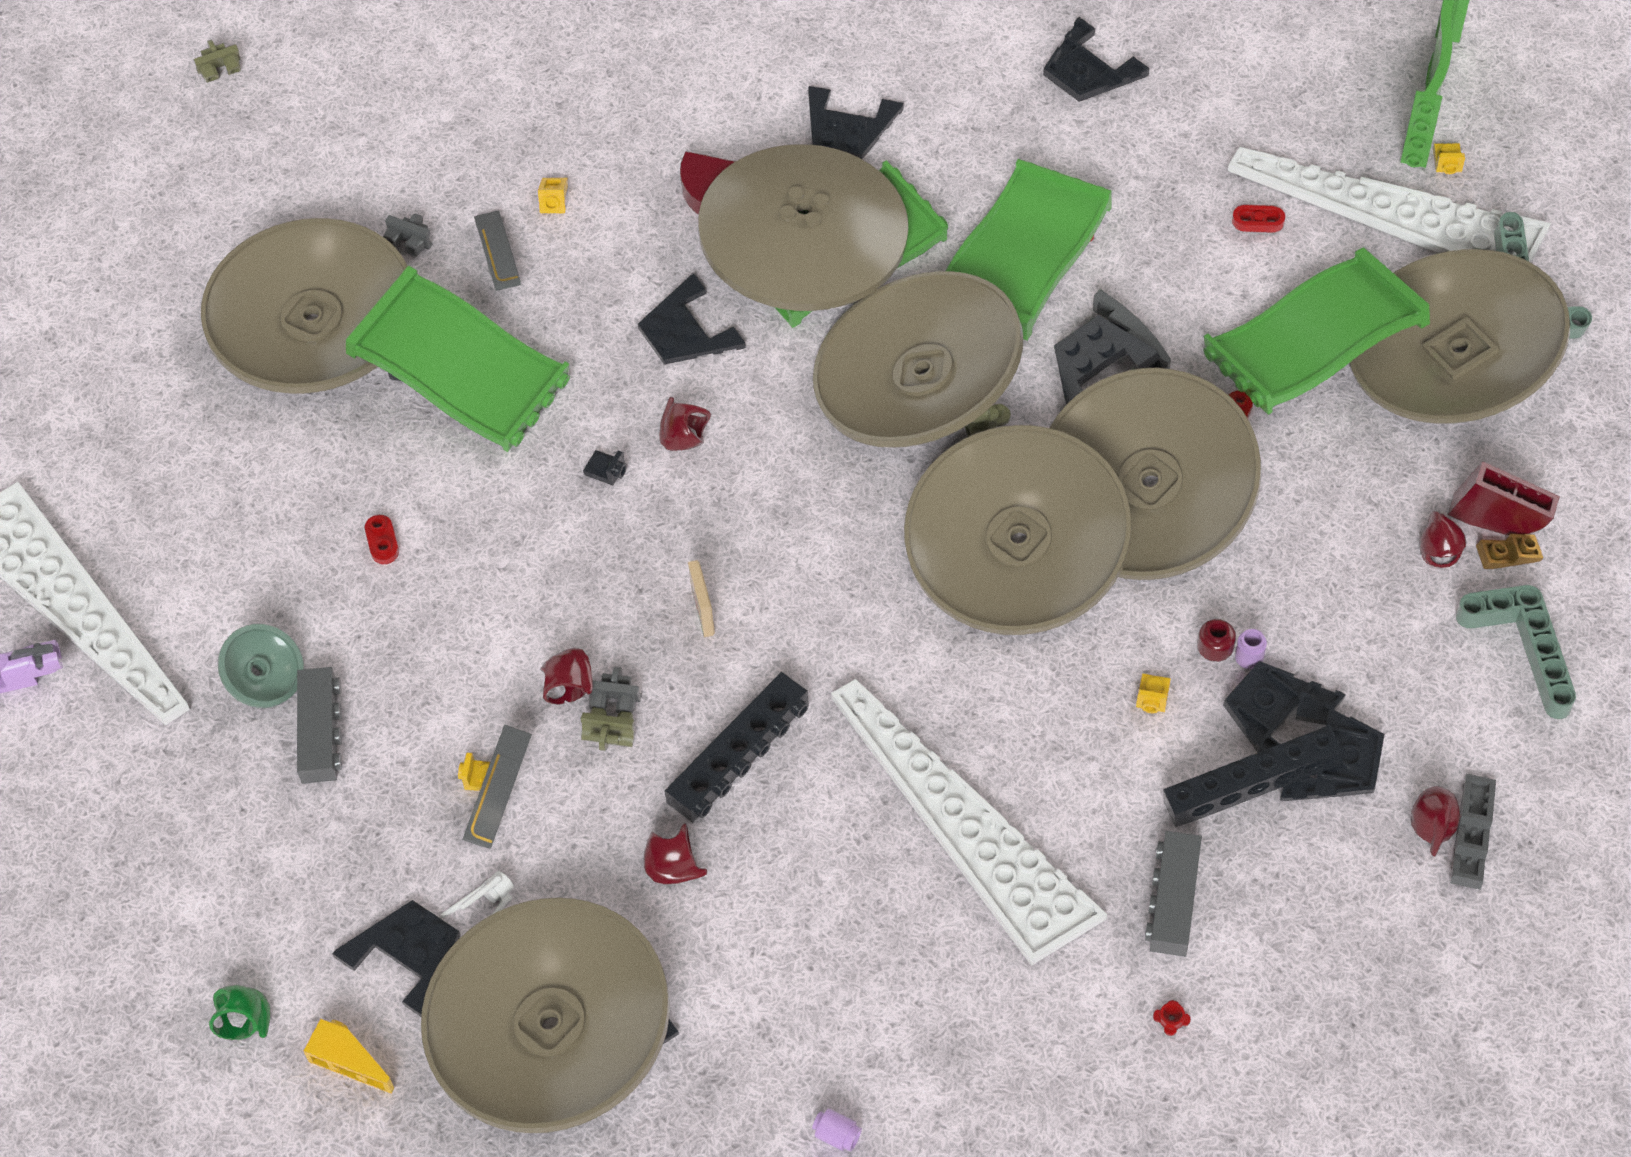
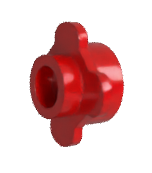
M1175 1000L1168 1001V1003L1162 1006L1161 1010H1155L1153 1013L1154 1021L1159 1022L1163 1026L1164 1033L1168 1036L1175 1035L1179 1028L1188 1026L1191 1021L1190 1015L1186 1014L1184 1008ZM1169 1016H1174L1175 1019L1170 1020Z

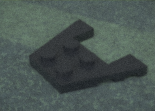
M1081 17L1075 20L1073 28L1067 32L1060 47H1057L1043 68V75L1078 102L1149 76L1150 70L1149 67L1134 56L1114 70L1083 47L1082 44L1095 36V28Z
M809 86L808 96L812 145L834 148L863 159L880 139L883 132L892 125L893 120L898 114L902 113L904 103L882 99L876 118L827 110L831 90Z
M695 274L690 275L638 323L639 331L664 365L695 359L697 356L716 355L723 353V351L746 348L745 341L734 326L709 338L687 309L685 304L706 294L705 287Z
M1097 315L1054 345L1066 405L1083 391L1081 388L1082 384L1126 354L1130 356L1138 369L1147 368L1161 358L1156 349L1100 315Z
M1259 661L1224 700L1223 706L1258 753L1281 744L1271 736L1298 706L1301 691L1310 694L1311 698L1322 704L1325 702L1333 706L1334 710L1344 700L1346 694L1338 690L1333 692L1322 688V684L1314 681L1309 683L1295 678L1293 673Z
M1301 691L1295 720L1325 726L1330 725L1343 750L1342 764L1318 773L1316 779L1308 777L1284 786L1280 800L1294 801L1374 793L1385 734L1351 716L1349 718L1334 710L1333 706L1325 702L1322 704L1311 698L1310 694Z
M412 900L334 950L332 955L335 959L355 971L371 951L377 948L421 978L402 1003L421 1017L424 998L430 980L445 954L459 939L460 932Z

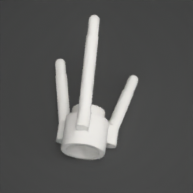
M497 871L480 887L441 913L440 917L444 919L458 909H465L483 895L492 903H495L497 900L500 901L493 912L494 914L503 910L505 905L512 900L509 892L514 886L505 874Z

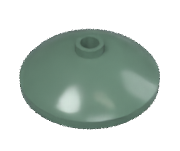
M251 624L237 629L225 640L218 655V673L226 690L241 703L256 708L275 707L290 699L297 691V670L304 669L302 654L293 639L282 630L265 624ZM251 669H258L260 675H254Z

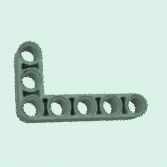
M1506 212L1501 216L1494 230L1496 251L1510 254L1507 250H1512L1517 254L1514 256L1529 261L1523 219L1515 212ZM1504 226L1511 227L1513 231L1505 229ZM1581 306L1568 307L1570 317L1569 339L1580 338L1585 334L1592 322L1591 312ZM1572 320L1579 321L1582 326L1575 325Z
M1523 585L1464 595L1460 600L1456 613L1458 624L1465 628H1479L1516 622L1546 713L1554 719L1566 718L1570 714L1575 702L1576 692L1541 591L1532 585Z

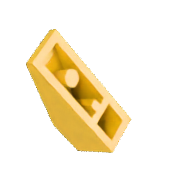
M320 1018L303 1050L308 1062L392 1094L394 1086L390 1077L349 1031L348 1027L338 1020H331L329 1022Z

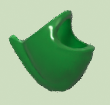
M241 985L225 986L214 993L213 1001L216 1012L209 1021V1027L216 1036L229 1040H241L251 1037L258 1031L261 1038L267 1037L271 1014L270 1004L263 993L254 988ZM237 1012L245 1015L248 1019L242 1027L232 1026L227 1013ZM220 1016L223 1026L217 1028L214 1026V1021Z

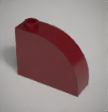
M685 151L680 165L681 187L686 203L695 213L699 215L703 197L715 178L736 161Z
M1482 461L1454 492L1447 515L1466 524L1504 535L1530 534L1543 529L1554 519L1560 496Z

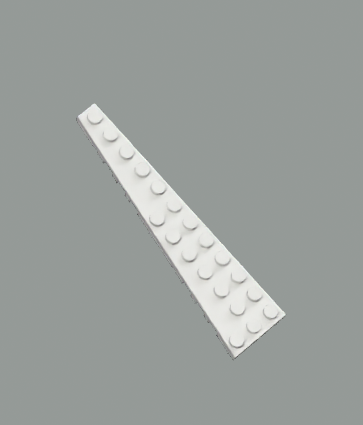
M1239 147L1228 166L1229 172L1436 253L1462 249L1496 251L1494 230L1502 216V211L1492 209V212L1476 209L1477 205L1466 203V205L1452 203L1450 198L1434 196L1426 192L1361 177L1358 180L1346 177L1345 172L1336 171L1334 174L1320 170V166L1311 164L1310 167L1298 165L1292 159L1280 158ZM1521 216L1524 222L1529 262L1531 263L1548 233L1551 223ZM1504 226L1505 229L1513 231L1511 227ZM1507 250L1510 254L1517 255L1514 251Z
M19 482L1 491L0 578L164 725L189 711L190 708Z
M856 679L831 693L834 703L1031 966L1107 919V914L1081 889H1076L1067 880V876L1059 869L1056 870L1038 849L1035 850L1029 845L1017 829L1010 826L1007 820L956 772L950 771L940 761V757L933 751L930 752L921 744L920 739L913 732L910 733L899 723V719L886 710L883 704Z

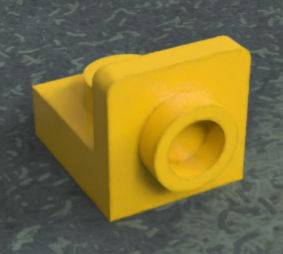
M1438 143L1433 145L1436 172H1444L1445 174L1462 172L1465 153H1461L1460 143Z
M567 178L541 179L538 188L540 213H565V196L568 189Z
M1142 673L1136 707L1142 708L1143 711L1151 714L1159 711L1165 712L1171 678Z
M466 752L465 761L460 762L458 768V779L462 780L465 790H481L490 762L475 760L473 753Z

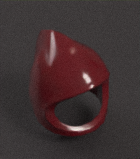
M669 397L660 423V443L665 449L670 451L689 450L704 443L702 434L712 414L707 409L696 405L674 403V398ZM692 413H701V414H704V415H706V416H705V417H699V416H695V415H691V414H692ZM690 428L695 430L697 435H695Z
M1433 511L1430 514L1427 526L1424 528L1419 541L1423 560L1427 564L1439 568L1450 567L1456 564L1467 544L1462 529L1454 521L1438 511ZM1457 555L1453 561L1442 565L1435 563L1430 558V556L1444 558Z
M566 649L550 657L540 667V670L545 674L543 699L546 702L560 705L565 704V701L568 703L574 702L585 694L589 695L592 693L591 665L589 657L583 649ZM554 687H565V693L559 698H551L547 695Z
M1440 786L1425 789L1413 805L1411 826L1419 837L1431 844L1430 853L1435 857L1442 843L1448 841L1458 828L1461 816L1455 795L1450 790Z
M686 823L681 826L678 834L670 839L663 838L654 832L650 833L643 859L645 872L654 882L665 885L678 884L707 875L706 868H699L696 865Z

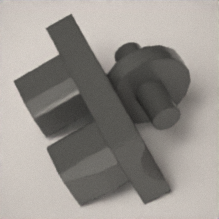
M415 213L410 219L404 217L403 220L388 215L386 218L387 230L383 237L394 247H397L401 240L406 241L404 244L405 251L417 257L424 248L429 250L433 245L429 239L430 230L428 225L423 224L422 215Z
M615 666L612 674L603 673L602 681L592 680L593 689L592 693L589 694L590 709L595 707L606 711L608 698L618 699L616 705L617 713L624 711L633 714L636 702H641L642 693H639V686L630 685L631 677L622 676L621 667Z

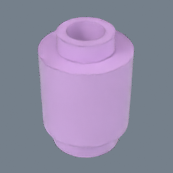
M1248 629L1238 637L1235 660L1243 668L1253 669L1259 661L1263 662L1267 641L1259 630Z
M827 1109L825 1113L820 1111L812 1126V1129L816 1130L815 1138L841 1151L846 1149L851 1152L862 1132V1128L856 1126L855 1121L831 1109Z

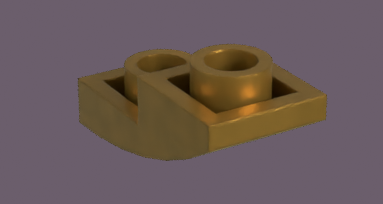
M1510 534L1506 540H1480L1476 545L1484 569H1498L1535 563L1543 559L1535 535Z

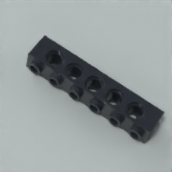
M781 671L664 790L666 803L692 823L698 817L704 818L710 812L712 803L718 797L723 798L728 794L732 787L731 783L738 776L742 778L748 773L751 763L757 756L763 757L769 751L770 743L776 737L781 738L786 734L790 727L789 723L795 717L801 718L806 713L809 707L808 690ZM783 708L781 711H774L773 709ZM757 727H763V728H765L764 730H761V731H755V730H753V729H755V728H757ZM737 747H744V748H745V749L742 750V751H736V750H734V749L737 748ZM717 767H725V768H726L725 770H722V771H716V770H714V769L717 768ZM698 787H706L703 791L695 790Z
M1328 725L1163 789L1164 804L1174 826L1178 827L1342 764L1343 750L1331 726Z

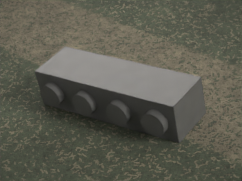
M332 667L297 670V773L302 784L336 781L337 771L342 770L341 753H337V745L342 744L341 728L337 727V720L342 719L340 702H336V695L342 693L340 677H335Z
M1166 831L1164 842L1158 841L1156 859L1161 860V867L1154 868L1152 886H1157L1158 890L1157 896L1151 895L1148 912L1154 914L1153 923L1147 922L1145 941H1151L1150 952L1183 957L1187 955L1202 836Z

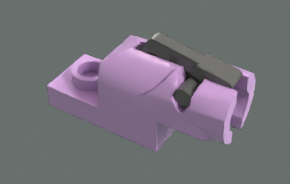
M57 641L35 643L23 649L0 653V693L38 685L37 677L52 674L62 669L63 664L59 661L62 655Z

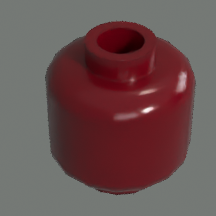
M1212 619L1205 622L1199 630L1197 648L1200 655L1212 662L1224 661L1232 655L1236 643V632L1233 626L1222 619Z

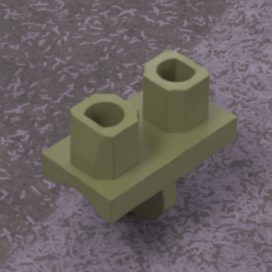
M212 39L208 40L209 48L201 50L202 56L194 59L198 75L201 74L207 83L219 79L216 68L225 66L228 75L241 71L239 62L241 59L236 44L225 47L224 43L215 46Z
M1003 404L992 405L985 413L965 426L968 437L1008 424L1011 412Z
M593 707L589 713H582L581 740L599 742L600 751H607L609 744L633 747L634 719L631 712L621 711L617 717L607 716V712L602 708Z

